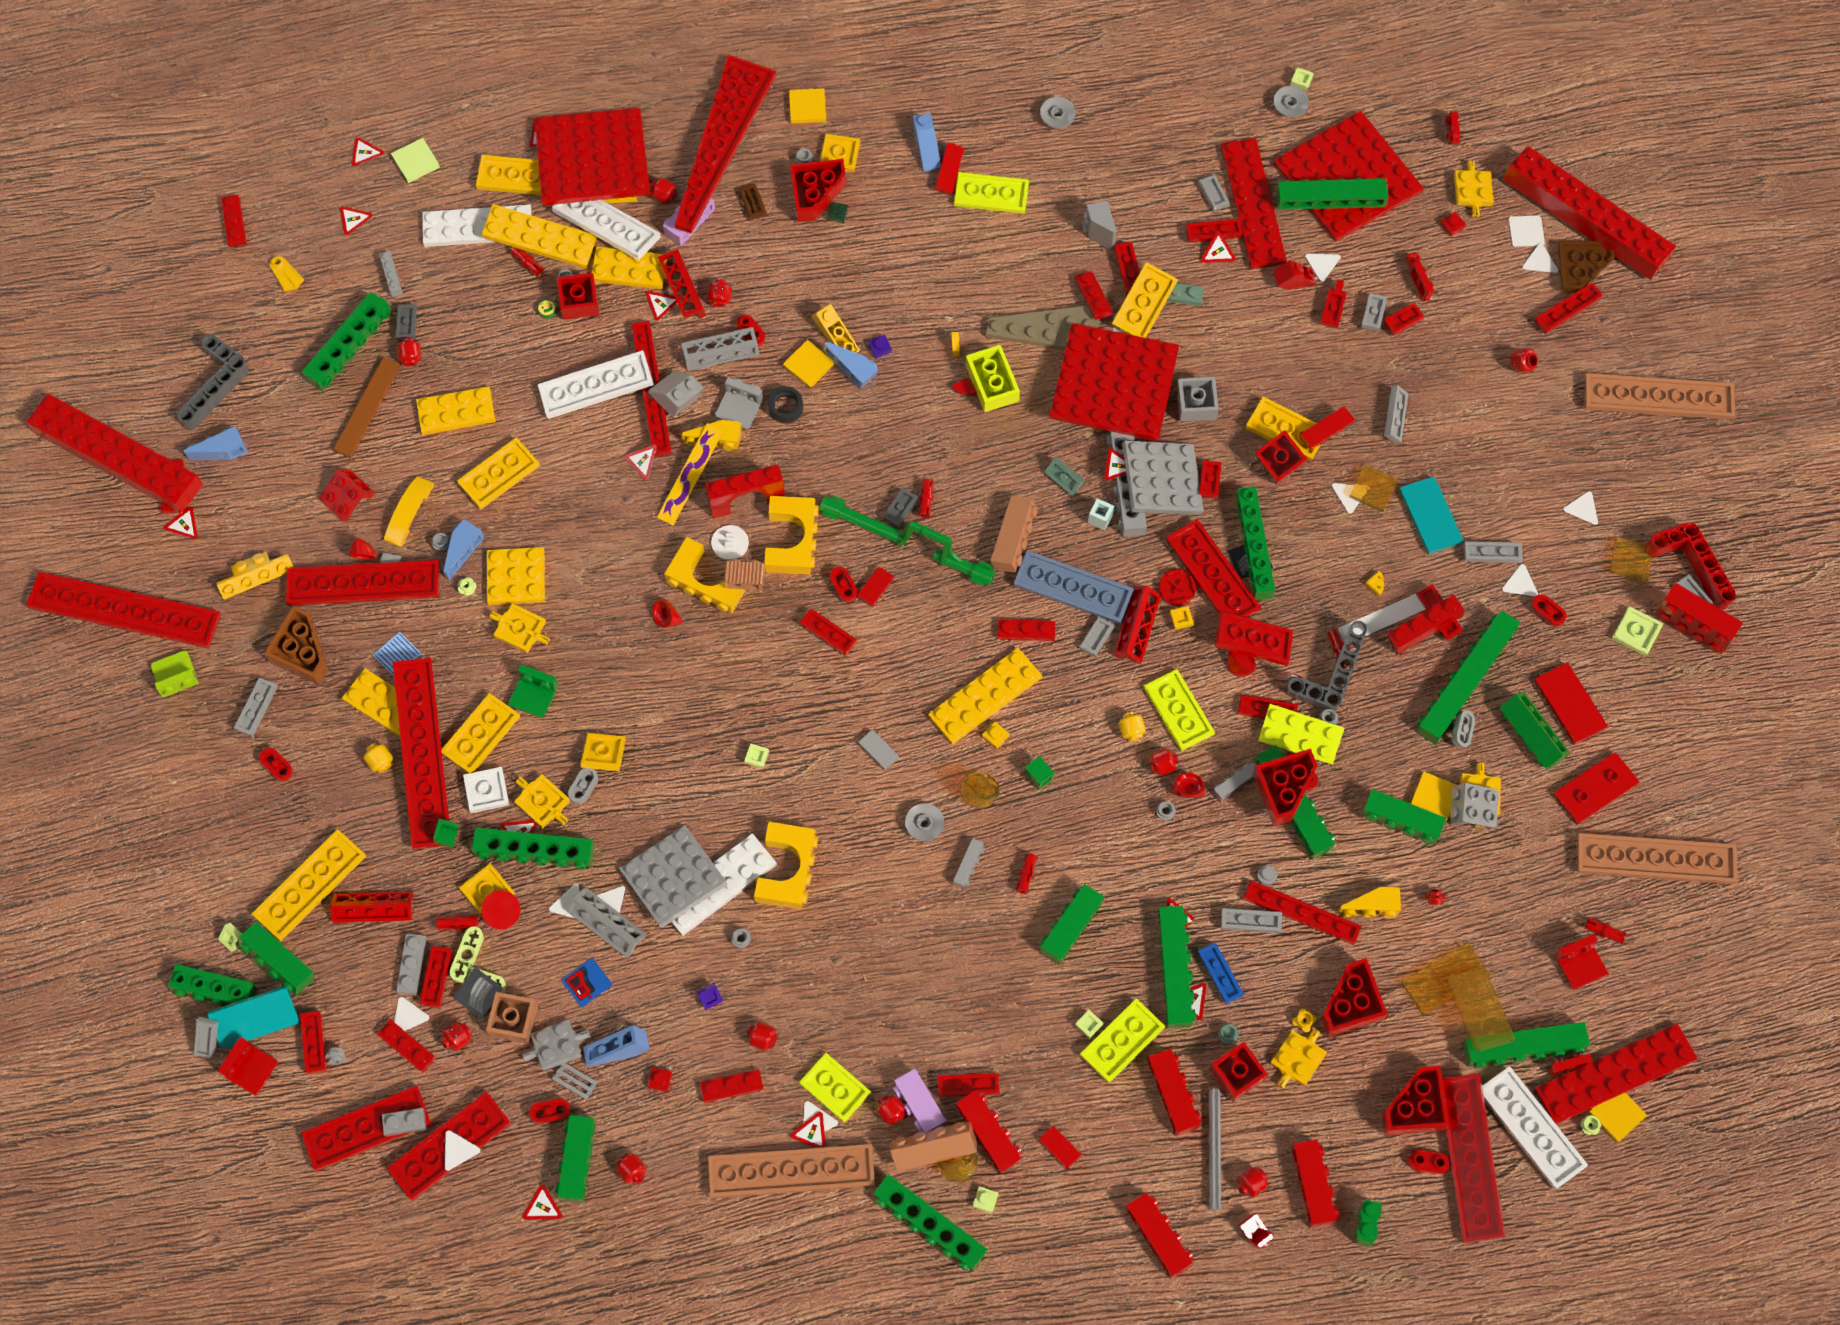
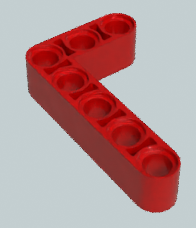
M1688 522L1656 533L1645 545V551L1652 557L1682 548L1713 605L1721 610H1725L1736 599V592L1695 523Z

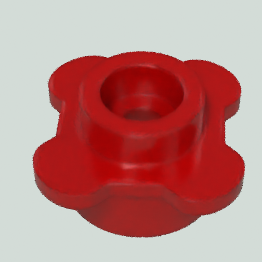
M1439 889L1429 890V893L1423 894V897L1428 899L1429 904L1438 905L1444 903V898L1448 897V894L1441 893Z

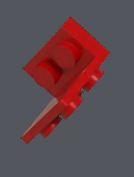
M338 469L319 499L342 521H347L360 500L363 498H373L376 492L351 469Z
M1595 933L1560 948L1554 955L1573 990L1609 974L1594 947L1598 942Z
M240 1037L217 1072L225 1079L257 1096L274 1071L278 1061Z

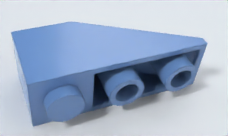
M235 426L227 428L215 436H209L204 441L192 444L184 450L189 460H232L248 452Z

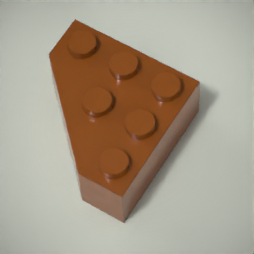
M293 606L264 655L269 663L319 686L328 671V666L315 622L310 613Z

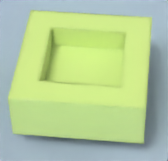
M1297 67L1291 81V86L1307 91L1314 73Z
M750 744L744 760L745 764L763 769L769 749Z
M228 923L224 926L218 940L233 952L239 946L238 937L242 933L231 923Z
M1088 1010L1075 1026L1091 1039L1104 1023Z
M979 1186L973 1208L992 1214L999 1193Z

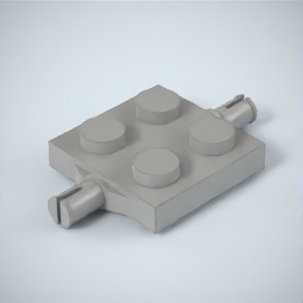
M568 1019L531 1033L534 1050L522 1053L525 1062L537 1057L543 1071L580 1058L582 1056L579 1050V1041L590 1038L588 1029L576 1034Z

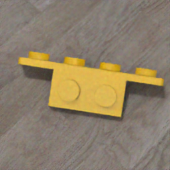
M267 552L258 553L249 559L232 565L231 569L234 576L218 582L217 587L223 599H227L287 574V568H294L288 554L270 561Z

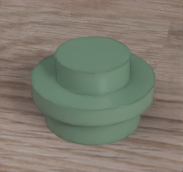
M1224 1024L1220 1027L1218 1036L1223 1043L1232 1044L1238 1039L1239 1032L1234 1025Z

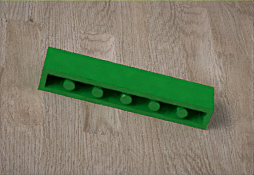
M1357 178L1354 180L1321 179L1318 181L1285 180L1278 182L1276 190L1278 210L1386 207L1388 201L1387 180L1380 178Z
M1277 745L1257 754L1254 762L1256 765L1286 755L1282 749L1279 750ZM1305 794L1293 820L1289 822L1310 858L1314 860L1333 850L1335 838L1325 828V821L1315 811L1316 807L1312 799H1308Z
M1183 906L1159 907L1158 922L1167 1029L1191 1028L1193 1021H1196L1195 1009L1191 1008V1002H1194V991L1190 990L1189 984L1193 978L1192 970H1188V963H1191V953L1187 951L1186 946L1189 943V932H1185V924H1188L1187 912H1184Z
M1585 1022L1467 1038L1462 1044L1467 1066H1474V1069L1486 1067V1064L1494 1063V1066L1506 1064V1061L1512 1060L1514 1063H1521L1526 1061V1058L1541 1060L1546 1058L1547 1055L1561 1057L1568 1052H1573V1054L1584 1053L1590 1046Z

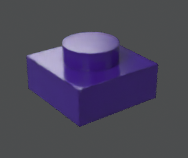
M885 334L868 340V345L875 359L892 353V348Z
M714 982L696 991L705 1010L723 1002Z

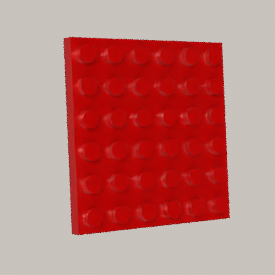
M640 108L534 118L543 206L651 195Z
M1362 111L1355 113L1276 158L1273 163L1284 178L1289 181H1318L1321 179L1354 180L1357 178H1380L1387 180L1388 201L1386 207L1310 209L1335 242L1422 193L1424 190L1423 186Z
M1072 323L1049 419L1159 442L1180 345Z

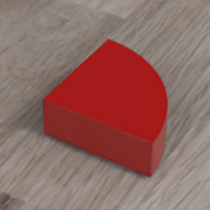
M968 377L952 385L953 391L957 394L977 395V391Z

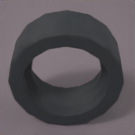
M788 386L775 389L768 399L769 413L779 423L787 424L798 420L803 412L801 394L798 390ZM781 397H791L796 401L797 406L790 413H781L776 410L775 402Z

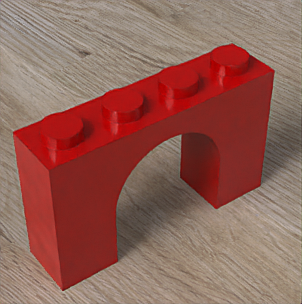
M779 464L705 483L713 519L731 514V502L747 493H764L767 504L770 503V496L785 497L784 481Z

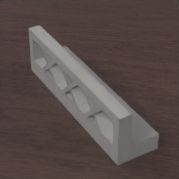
M753 327L681 343L688 371L759 355L758 343ZM751 334L752 340H741L742 336ZM726 339L734 340L731 345L723 344ZM708 343L716 344L713 349L705 348ZM687 348H698L695 353L688 354Z
M587 887L572 897L566 909L568 913L626 958L632 954L636 945L644 940L647 935ZM585 895V896L588 897L591 901H586V900H585L584 898H582V897ZM598 908H599V909H603V910L606 911L607 913H602L601 911L598 910ZM613 920L619 921L622 925H617ZM629 932L634 933L638 937L634 938L629 934Z

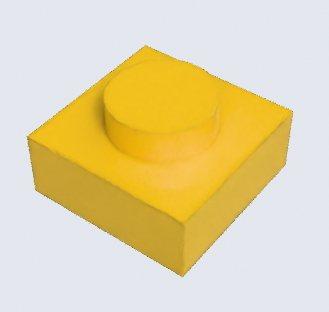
M1189 606L1170 610L1175 630L1193 626L1194 622Z
M994 722L983 733L982 738L997 750L1009 737L1010 733L997 722Z

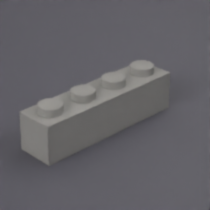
M391 251L379 253L391 296L402 295L403 292Z
M1253 762L1247 763L1243 766L1242 770H1237L1232 777H1227L1222 784H1217L1213 791L1220 802L1253 780L1255 764Z
M972 838L953 880V885L965 889L966 886L968 887L970 883L969 878L975 872V864L978 865L980 861L979 855L984 852L983 842Z

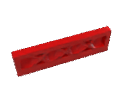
M675 249L659 256L658 259L684 319L697 313L700 319L706 317L702 303L679 250ZM674 257L675 262L672 267L665 265V260ZM674 272L681 274L679 282L671 280ZM680 287L688 290L685 297L677 294ZM686 302L692 303L695 306L694 309L687 312L684 310Z
M1147 585L1133 587L1134 590L1128 603L1113 653L1117 658L1128 657L1137 664L1143 661L1161 595ZM1149 595L1154 597L1152 605L1149 604ZM1145 611L1148 615L1147 622H1145L1143 617ZM1140 628L1143 632L1142 639H1140L1138 634ZM1135 645L1138 649L1137 656L1132 653Z
M413 891L334 893L330 905L332 923L412 921L414 893Z

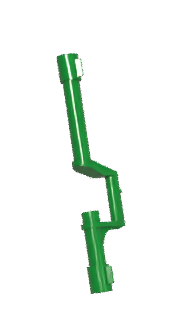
M835 495L833 498L825 496L822 500L819 511L823 512L822 515L833 520L841 518L895 542L899 547L915 532L944 545V550L940 547L937 548L932 558L933 561H937L941 566L946 565L970 576V581L981 586L984 584L990 587L994 580L996 571L992 570V565L983 561L979 564H973L958 557L952 551V538L928 528L929 526L927 525L923 526L911 521L899 531L846 507V500Z

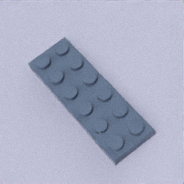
M1028 550L1014 581L1015 587L1121 624L1134 588Z

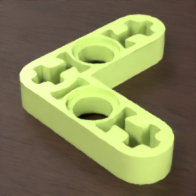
M470 927L466 930L451 966L450 976L456 983L463 985L474 969L473 965L484 940V935L478 927ZM475 932H477V935L479 936V938H478V939H477V938L474 939V941H473L472 944H473V946H476V947L473 948L472 946H470L471 941H472V939H471V937H470V934H471V935H474ZM465 950L472 951V957L468 960H464L461 957ZM460 961L461 963L465 964L462 968L464 975H460L459 978H457L455 971H460L461 964L458 963ZM480 970L496 983L499 981L501 987H503L501 993L505 992L506 983L502 977Z

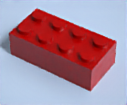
M1676 582L1655 613L1660 620L1672 624L1678 631L1687 633L1695 641L1702 642L1712 651L1719 652L1720 654L1725 651L1743 624L1740 620Z

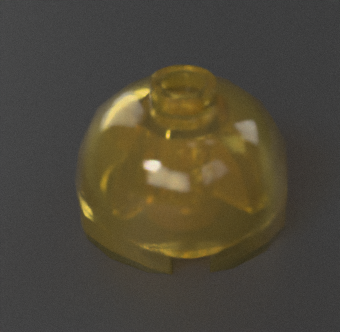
M972 770L965 774L961 782V797L970 807L986 808L997 799L1000 791H998L1000 786L989 774L984 773L981 775L977 774L978 770Z
M977 1153L937 1162L941 1175L949 1181L967 1182L977 1171Z

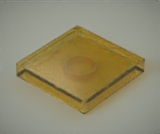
M1364 464L1349 498L1384 513L1399 479Z
M1616 537L1609 573L1647 582L1652 556L1648 555L1645 551L1646 543Z

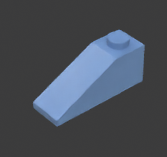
M931 113L913 116V130L923 171L940 170L941 163Z
M830 342L824 344L823 351L859 389L863 388L877 375V365L866 356Z
M465 519L455 525L451 535L443 571L446 579L449 581L484 539L482 531Z
M634 1025L583 1047L586 1066L588 1067L631 1058L650 1050L647 1032Z

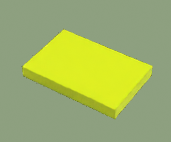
M826 1052L799 1081V1084L843 1123L850 1118L871 1094L868 1088Z

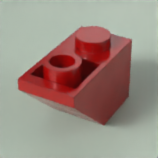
M1291 260L1273 270L1278 287L1287 290L1316 284L1315 273L1311 267Z

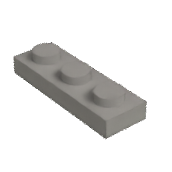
M1398 385L1391 387L1384 435L1395 444L1402 442L1408 393Z
M1469 541L1464 543L1465 562L1521 563L1523 560L1522 543Z
M262 678L258 679L234 727L235 731L251 737L254 736L278 688L276 683Z
M1222 908L1221 930L1281 934L1282 912Z
M406 934L396 991L398 994L418 996L427 941L425 935Z

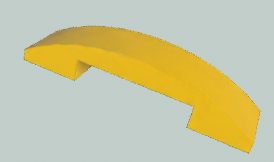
M416 477L412 481L393 513L384 541L402 547L410 532L408 528L423 500H427L434 486L433 482L420 477Z

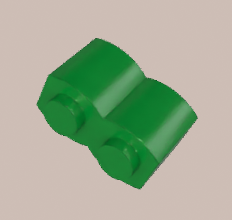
M1366 1199L1360 1205L1357 1213L1358 1225L1354 1231L1355 1244L1370 1247L1375 1242L1378 1236L1377 1222L1382 1212L1380 1202Z

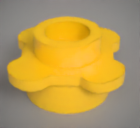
M1300 1009L1299 1015L1292 1022L1294 1026H1299L1303 1032L1307 1033L1317 1019L1316 1016L1306 1011V1009Z

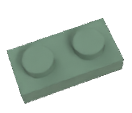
M1176 283L1166 302L1201 306L1204 287Z
M1058 457L1052 460L1045 471L1049 477L1072 496L1077 493L1085 481Z

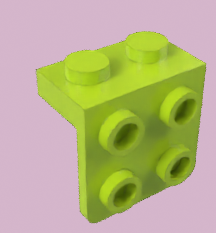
M181 651L151 664L156 679V689L163 698L200 684L187 651Z

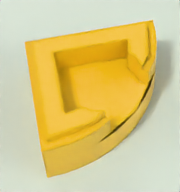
M952 332L951 336L953 357H959L960 355L958 332Z
M1380 571L1365 583L1377 597L1382 594L1384 589V577Z

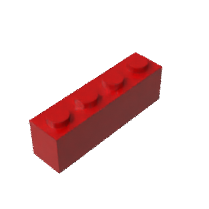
M1453 594L1387 633L1388 640L1399 655L1464 616V609Z
M1168 1049L1148 1056L1147 1063L1175 1136L1199 1129L1202 1118L1199 1111H1195L1192 1104L1195 1102L1192 1092L1187 1091L1185 1086L1187 1079L1184 1072L1180 1073L1178 1067L1180 1061L1177 1054H1173L1172 1049Z
M976 1089L954 1105L965 1122L971 1123L976 1139L1000 1174L1022 1159L1020 1156L1022 1152L1016 1143L1012 1144L1009 1137L1011 1135L1006 1127H1001L998 1123L999 1117L995 1110H990L987 1106L988 1100L982 1091L978 1092Z
M1318 1139L1294 1143L1291 1149L1309 1226L1314 1228L1334 1224L1337 1221V1217H1339L1337 1206L1333 1205L1332 1197H1334L1333 1187L1328 1185L1327 1177H1329L1328 1166L1323 1163L1322 1144L1319 1145Z
M1146 1192L1127 1204L1125 1209L1170 1279L1191 1267L1193 1264L1192 1259L1194 1258L1189 1249H1184L1181 1245L1182 1239L1176 1230L1172 1231L1168 1225L1170 1220L1165 1213L1161 1214L1157 1208L1159 1204L1156 1198Z

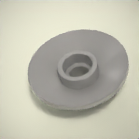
M1286 86L1276 92L1274 106L1280 114L1286 117H1298L1308 109L1309 98L1301 88Z
M1052 97L1046 100L1040 110L1041 119L1052 128L1067 127L1074 121L1076 115L1072 102L1063 97Z
M922 803L915 805L906 815V830L916 840L931 841L937 838L943 831V814L932 804ZM927 822L928 826L922 827L921 823Z

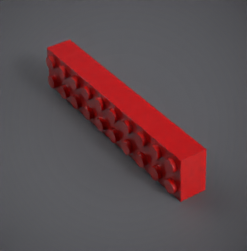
M1527 146L1509 165L1503 177L1504 181L1592 241L1601 243L1602 248L1608 252L1610 250L1613 251L1617 258L1649 280L1666 264L1677 247L1530 146Z
M50 394L45 396L26 421L33 433L180 514L183 513L203 486L197 474Z

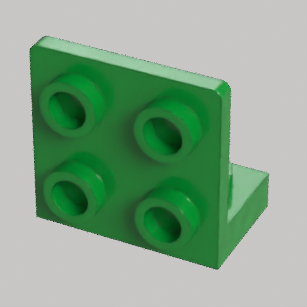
M521 664L518 669L520 679L508 705L539 718H544L559 687L557 678Z

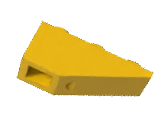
M831 304L824 306L811 315L819 330L830 343L855 353L860 351Z
M720 420L710 424L723 430L716 447L727 451L739 449L742 432L741 422ZM706 425L683 432V443L695 446Z
M1379 887L1342 905L1338 914H1344V917L1364 915L1366 918H1373L1376 915H1382L1384 918H1395L1401 911L1400 887Z

